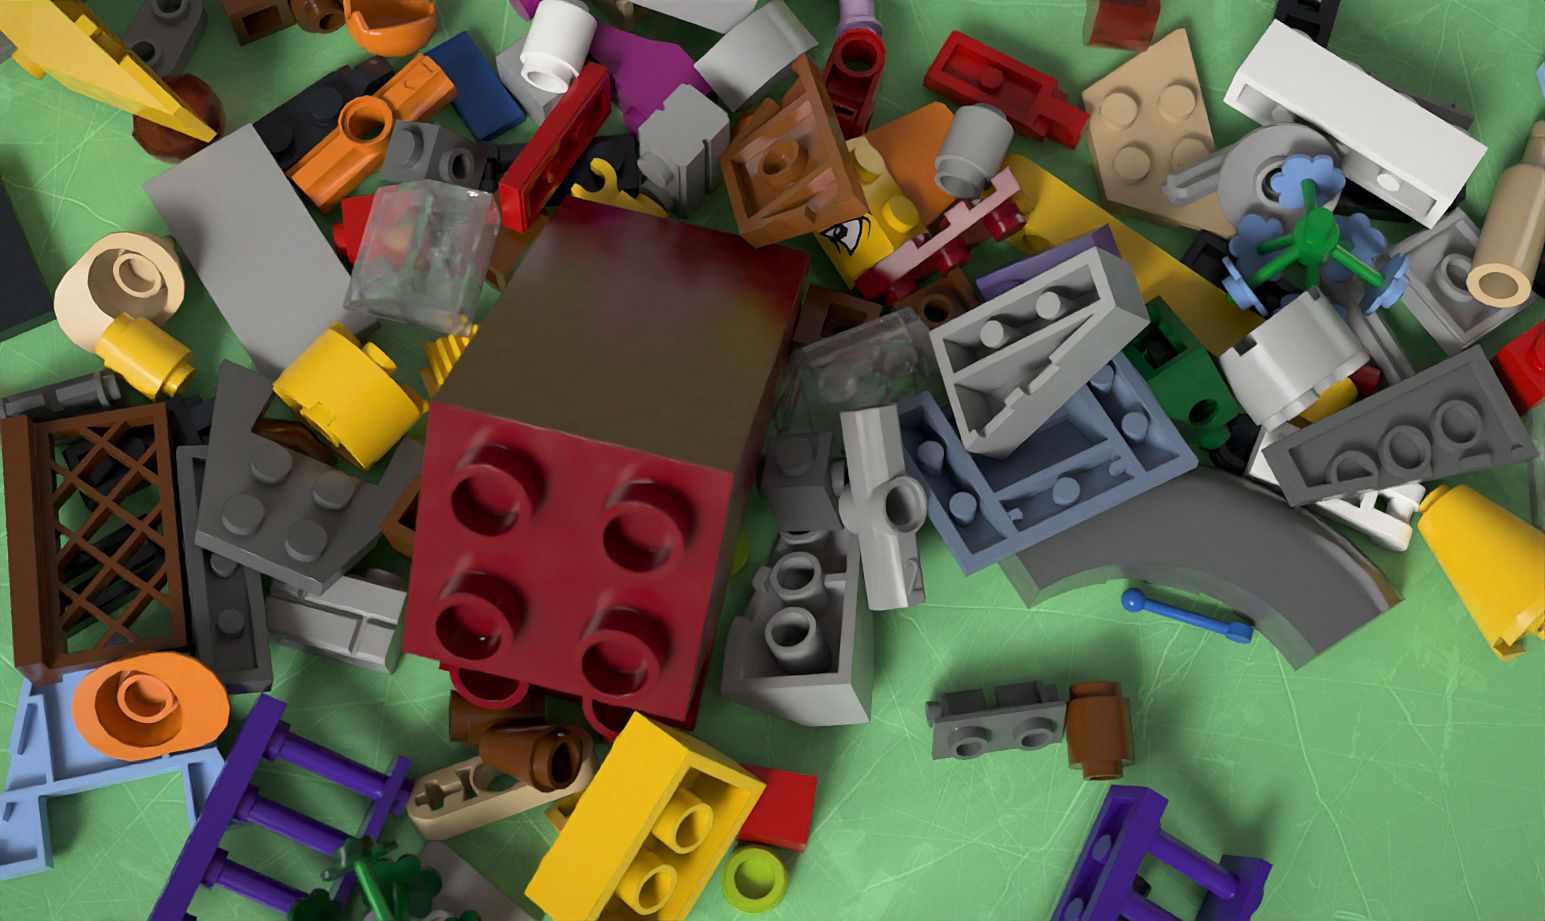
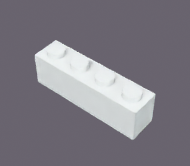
M1274 19L1240 66L1223 102L1262 126L1274 123H1296L1319 132L1337 152L1345 177L1431 230L1454 201L1488 149L1487 146L1473 139L1465 129L1445 122L1419 106L1412 97L1392 90L1366 74L1356 63L1341 59L1313 42L1303 31L1292 29L1277 19Z

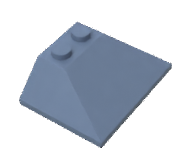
M1122 351L1118 352L1004 461L965 450L952 406L948 405L940 409L929 390H925L897 403L907 475L916 479L923 487L927 498V514L966 577L1197 467L1199 461Z

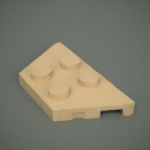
M1185 28L1176 29L1084 90L1080 95L1078 101L1079 109L1091 115L1085 137L1102 209L1129 218L1135 216L1148 219L1153 225L1177 231L1179 225L1198 231L1205 229L1229 244L1230 240L1237 235V230L1225 217L1218 200L1217 191L1183 207L1172 206L1168 196L1162 194L1161 184L1167 180L1170 172L1216 152Z

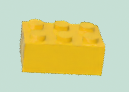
M635 711L625 728L616 737L611 751L589 787L580 796L575 810L553 846L542 858L539 869L527 886L524 894L555 921H685L767 785L714 746Z

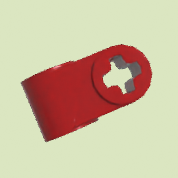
M856 28L841 34L833 45L822 74L845 141L858 138L868 132L875 102L882 86L886 48L881 38L868 29ZM852 61H861L869 65L870 69L863 72H855L848 69L845 64Z

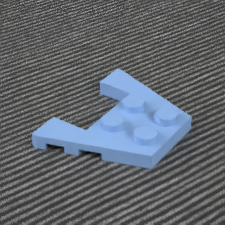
M95 669L63 674L62 683L35 687L24 677L8 753L12 754L4 793H0V881L54 869L46 801L51 798L182 770L191 832L226 761V757L217 740L215 739L200 747L163 754L150 759L127 761L108 757L86 742L76 729L71 712L75 689L86 674ZM245 820L241 826L230 821L225 832L257 824Z

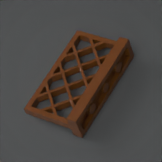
M166 402L35 424L27 414L0 419L14 668L35 687L62 683L63 674L96 669L134 651L191 652L192 645L171 414ZM154 424L155 441L138 461L115 447L130 428ZM106 432L103 437L97 435V433ZM82 436L95 446L75 469L69 472L55 461L54 441ZM109 454L130 470L109 495L105 497L84 481ZM156 462L158 466V475L150 471V469L155 465ZM56 475L64 480L58 488ZM144 478L160 489V501L147 517L140 521L119 505ZM78 489L100 505L77 532L74 533L60 523L59 510ZM113 513L135 528V531L110 558L88 543V541ZM161 522L163 523L164 536L155 531ZM60 535L69 540L62 549ZM149 538L165 549L166 562L150 581L146 583L124 568V566ZM83 550L105 566L83 592L78 595L64 585L63 570ZM118 574L141 591L115 621L92 603ZM167 582L169 598L160 593ZM65 597L73 602L66 611ZM154 599L170 611L172 635L142 640L128 629ZM86 611L109 627L108 631L92 649L68 653L67 633ZM121 637H124L126 640L130 642L116 645V643L121 639Z

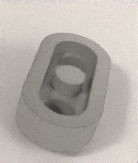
M144 0L123 39L139 57L149 53L155 54L146 64L171 89L178 83L206 29L208 16L202 0ZM181 5L173 13H164L165 10L172 6Z

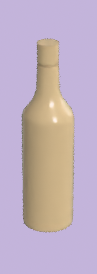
M1545 121L1536 122L1532 126L1521 162L1507 168L1497 179L1466 281L1469 292L1475 299L1489 306L1498 308L1517 306L1529 298L1545 242Z

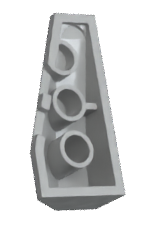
M778 525L777 530L780 538L767 565H759L751 582L755 591L742 617L735 616L727 633L720 693L726 700L805 727L870 723L874 677L873 610H869L858 535L848 531L845 526L844 530L781 531Z

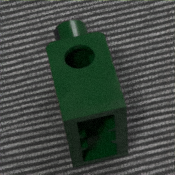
M1158 295L1145 304L1151 322L1121 351L1188 445L1196 443L1199 449L1205 451L1216 449L1230 438L1232 429L1228 421L1237 416L1239 407L1202 343L1163 298ZM1168 356H1175L1162 366L1159 367L1157 365L1158 362L1163 358Z

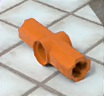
M419 53L372 96L356 97L348 102L340 112L338 127L285 173V176L304 199L325 216L372 172L382 171L396 119L428 123L459 95L457 88L428 55L424 56ZM384 128L376 138L361 140L369 130Z

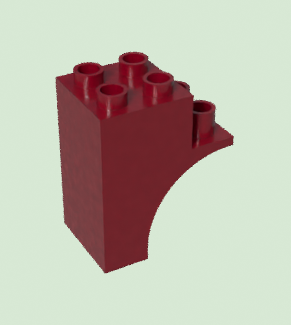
M566 195L430 401L402 652L440 661L439 669L449 671L452 684L459 694L479 707L487 709L509 708L519 703L527 691L582 704L583 712L590 725L602 735L613 740L625 728L635 711L668 726L694 732L748 502L773 411L789 365L792 338L798 323L812 252L774 243L755 249L740 235Z

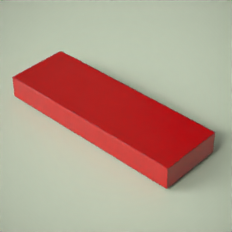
M588 61L499 181L504 227L520 233L528 230L612 113L608 67Z

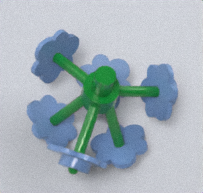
M1294 154L1287 157L1282 163V172H1278L1271 177V188L1279 192L1278 198L1281 206L1287 209H1299L1304 206L1305 216L1296 223L1294 232L1283 235V226L1277 219L1264 221L1262 217L1256 214L1246 215L1240 219L1237 229L1238 235L1229 242L1231 254L1238 258L1236 267L1228 256L1222 259L1231 275L1221 281L1228 291L1226 294L1227 301L1231 303L1236 302L1243 312L1254 305L1264 318L1269 313L1253 290L1265 281L1274 282L1280 279L1282 269L1297 260L1307 266L1305 291L1315 284L1319 288L1321 265H1324V272L1327 278L1333 282H1346L1354 274L1369 282L1368 291L1359 302V307L1362 308L1361 313L1365 316L1373 314L1380 305L1385 309L1392 306L1403 296L1404 290L1409 283V277L1404 273L1411 263V258L1399 252L1394 255L1387 265L1383 266L1379 271L1375 270L1373 259L1379 257L1386 249L1387 241L1385 235L1380 230L1370 228V219L1362 213L1353 214L1347 219L1340 215H1333L1329 209L1321 207L1329 201V194L1339 192L1345 186L1344 172L1334 167L1333 160L1328 155L1323 154L1313 158L1305 154ZM1301 294L1284 296L1280 301V308L1275 309L1273 315ZM1325 296L1327 300L1331 303L1330 298L1328 296ZM1331 304L1346 322L1347 310L1340 305Z

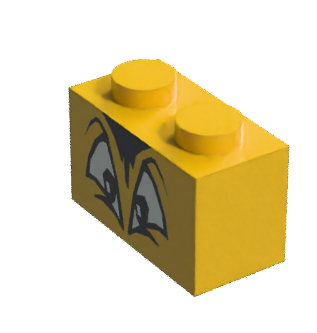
M865 136L845 142L870 211L862 217L812 232L850 290L858 288L854 282L857 278L908 240L920 234L929 233L920 220L916 207L904 196L886 169L882 156L870 145Z

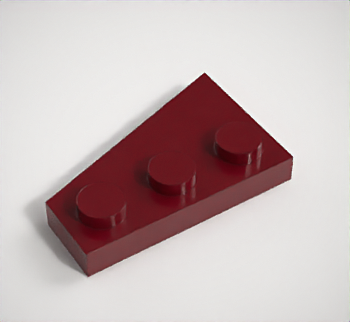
M1006 167L990 179L997 191L985 200L981 198L970 202L962 200L944 214L946 217L939 225L942 231L935 237L931 238L929 233H923L911 238L857 278L854 282L865 300L883 306L886 304L889 310H891L892 303L920 290L918 283L937 271L942 276H947L948 271L965 266L974 258L971 250L992 237L996 243L1001 242L1020 231L1028 223L1024 216L1035 209L1010 168Z

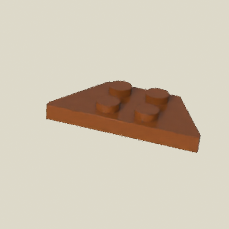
M805 52L790 66L799 77L780 102L777 104L773 99L766 97L752 115L750 123L745 130L734 138L719 158L739 234L755 249L862 217L870 211L820 68Z

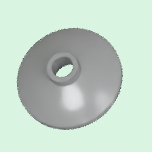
M1274 123L1248 133L1231 148L1219 171L1217 194L1225 217L1236 230L1238 229L1240 219L1246 215L1256 214L1262 217L1264 221L1269 219L1279 220L1283 226V235L1294 232L1296 223L1305 216L1304 206L1299 209H1287L1281 206L1278 198L1279 192L1274 191L1271 185L1265 183V177L1272 169L1281 168L1283 161L1294 154H1305L1313 158L1318 155H1328L1332 158L1334 167L1342 170L1337 152L1323 135L1301 124ZM1342 189L1334 194H1329V201L1321 207L1333 212L1339 201Z

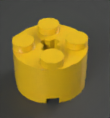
M336 320L325 328L272 384L276 395L311 431L317 430L330 442L327 445L329 448L362 473H366L374 464H377L429 409L427 402L413 388L404 382L398 385L391 378L398 368L382 350L371 342H368L363 347L360 341L344 325Z

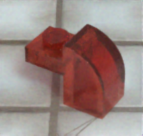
M1086 0V15L1082 27L1083 45L1092 48L1146 52L1152 41L1159 18L1161 1Z

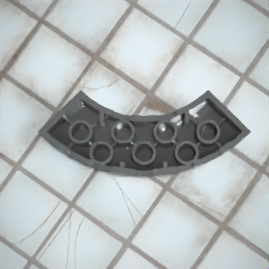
M1199 462L1197 467L997 562L1028 609L1062 593L1091 585L1105 584L1107 580L1141 579L1143 583L1172 587L1198 596L1200 593H1204L1234 608V614L1241 617L1269 640L1295 671L1405 600L1382 570L1361 549L1315 512L1303 505L1291 507L1285 495L1275 489L1240 474Z

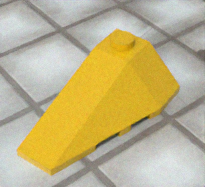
M0 0V30L17 47L11 56L38 80L41 81L48 73L70 90L209 143L216 136L217 133L81 0Z

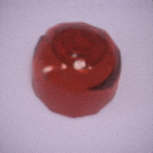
M189 72L181 75L163 76L161 79L217 133L209 143L133 114L132 136L148 155L169 165H177L222 139L225 135L226 114L222 101L212 87Z

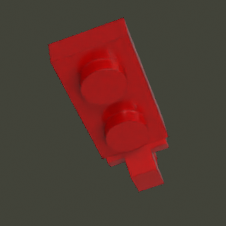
M952 30L924 76V87L962 106H973L976 103H986L995 106L1006 115L1007 121L1012 126L1014 132L1041 143L1047 137L1053 142L1075 150L1087 130L1091 116L1066 103L1069 96L1057 88L1058 80L957 30Z

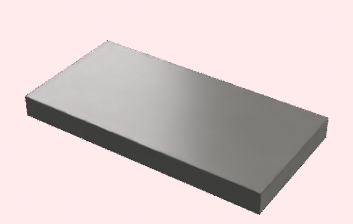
M251 122L142 184L143 189L260 374L277 380L280 374L334 320L344 325L359 341L382 328L379 320Z

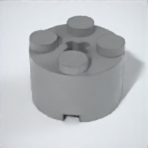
M1315 284L1249 333L1235 346H1232L1220 355L1213 363L1227 388L1257 426L1261 424L1269 433L1286 420L1289 421L1320 398L1319 394L1336 382L1339 383L1367 363L1370 358L1362 349L1364 348L1362 342Z

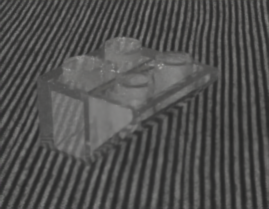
M431 179L377 187L342 305L343 308L353 312L469 338L501 224V217L493 194Z

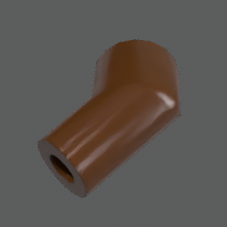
M263 417L254 432L329 466L335 467L338 459L300 421Z

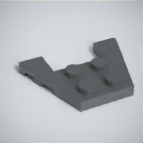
M224 358L220 365L194 544L320 597L377 545L378 539L383 535L379 526L417 473L422 476L425 445L403 436L378 485H374L257 435L254 432L276 396L273 390L274 386L272 385L276 380Z

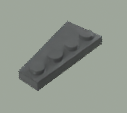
M1480 344L1261 449L1291 507L1524 463L1541 456Z

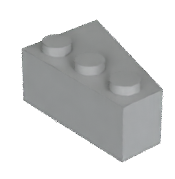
M1094 246L928 332L965 450L1004 461L1151 322L1131 263Z

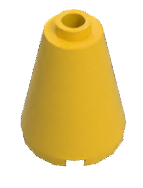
M1447 484L1436 488L1418 507V511L1423 516L1418 521L1417 528L1492 652L1501 661L1508 662L1527 652L1518 642L1528 634L1532 636L1537 635L1541 640L1545 639V533L1466 484L1458 485L1453 489Z

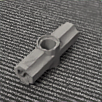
M897 402L841 410L839 413L850 481L842 489L839 499V514L842 523L848 531L858 535L869 610H889L924 603L926 596L916 532L923 525L927 515V498L920 483L907 475Z

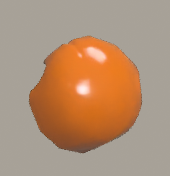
M343 0L348 33L361 48L367 49L371 54L383 57L408 56L425 48L437 29L436 4L430 2V0Z

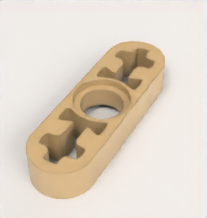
M564 726L571 735L577 737L583 750V762L579 775L572 785L566 789H557L551 793H542L519 780L514 786L505 791H488L489 783L494 778L506 773L485 764L481 760L480 755L422 776L415 781L410 797L405 805L415 830L425 839L434 841L445 840L583 790L590 785L600 769V761L591 735L581 727ZM473 789L476 797L468 799L466 791ZM444 801V807L434 810L436 803Z

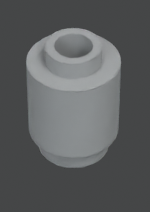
M976 103L973 106H963L956 111L934 160V167L937 170L934 181L945 193L958 199L972 201L979 199L982 192L990 189L993 185L990 179L997 175L1014 136L1012 126L1000 109L990 104Z

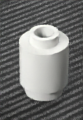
M543 0L539 3L520 55V60L524 64L521 75L527 82L545 91L565 93L570 83L574 82L580 74L597 28V22L589 14V8L585 3L580 0Z

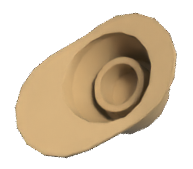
M145 231L111 232L98 240L64 275L55 290L54 311L60 328L69 339L89 353L96 354L95 347L100 337L112 321L124 312L135 319L143 316L160 328L178 310L185 298L186 281L183 275V266L179 255L174 250L176 239L171 235L160 238L156 234Z

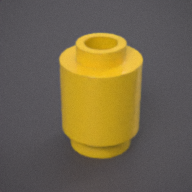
M126 312L120 314L106 328L95 347V353L105 360L104 367L113 374L116 373L120 379L155 403L160 402L166 396L172 398L178 394L182 395L197 372V369L190 365L194 357V351L143 316L135 319Z

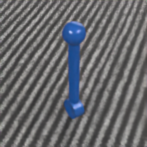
M1129 588L1121 596L1122 606L1129 612L1146 610L1223 634L1234 642L1251 643L1254 629L1246 624L1224 622L1147 598L1144 592L1138 588Z

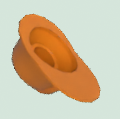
M154 650L130 652L118 660L104 664L86 674L74 691L71 707L76 729L91 747L108 757L127 761L150 759L163 754L200 747L217 739L228 725L231 711L227 689L211 668L195 657L176 651L159 652Z

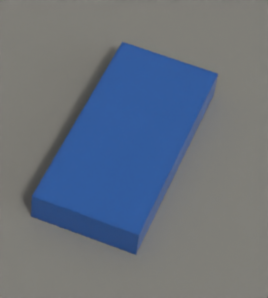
M466 31L459 33L423 54L424 56L428 55L457 88L459 95L450 104L477 142L492 141L525 122L523 112Z

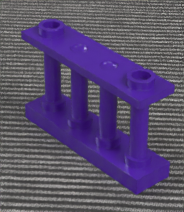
M261 692L239 732L147 921H196L198 917L186 911L198 886L211 890L215 884L284 915H288L290 906L298 898L308 899L310 894L227 859L229 851L218 847L230 821L242 826L244 821L248 820L332 858L334 851L344 846L348 838L354 837L259 795L260 787L249 781L261 757L273 762L275 757L278 756L372 798L354 838L359 839L372 835L375 841L387 815L391 814L398 817L410 797L415 780L407 777L406 774L413 760L402 755L393 757L385 773L363 765L290 732L291 724L280 720L287 703ZM355 870L335 879L329 891L330 900L339 901L343 910L358 880Z
M1111 785L1050 921H1116L1119 915L1130 921H1183L1134 891L1133 881L1146 852L1208 889L1195 921H1250L1252 914L1258 909L1263 900L1264 885L1273 865L1262 858L1223 854L1218 864L1161 829L1160 820L1169 802L1167 798L1149 787Z

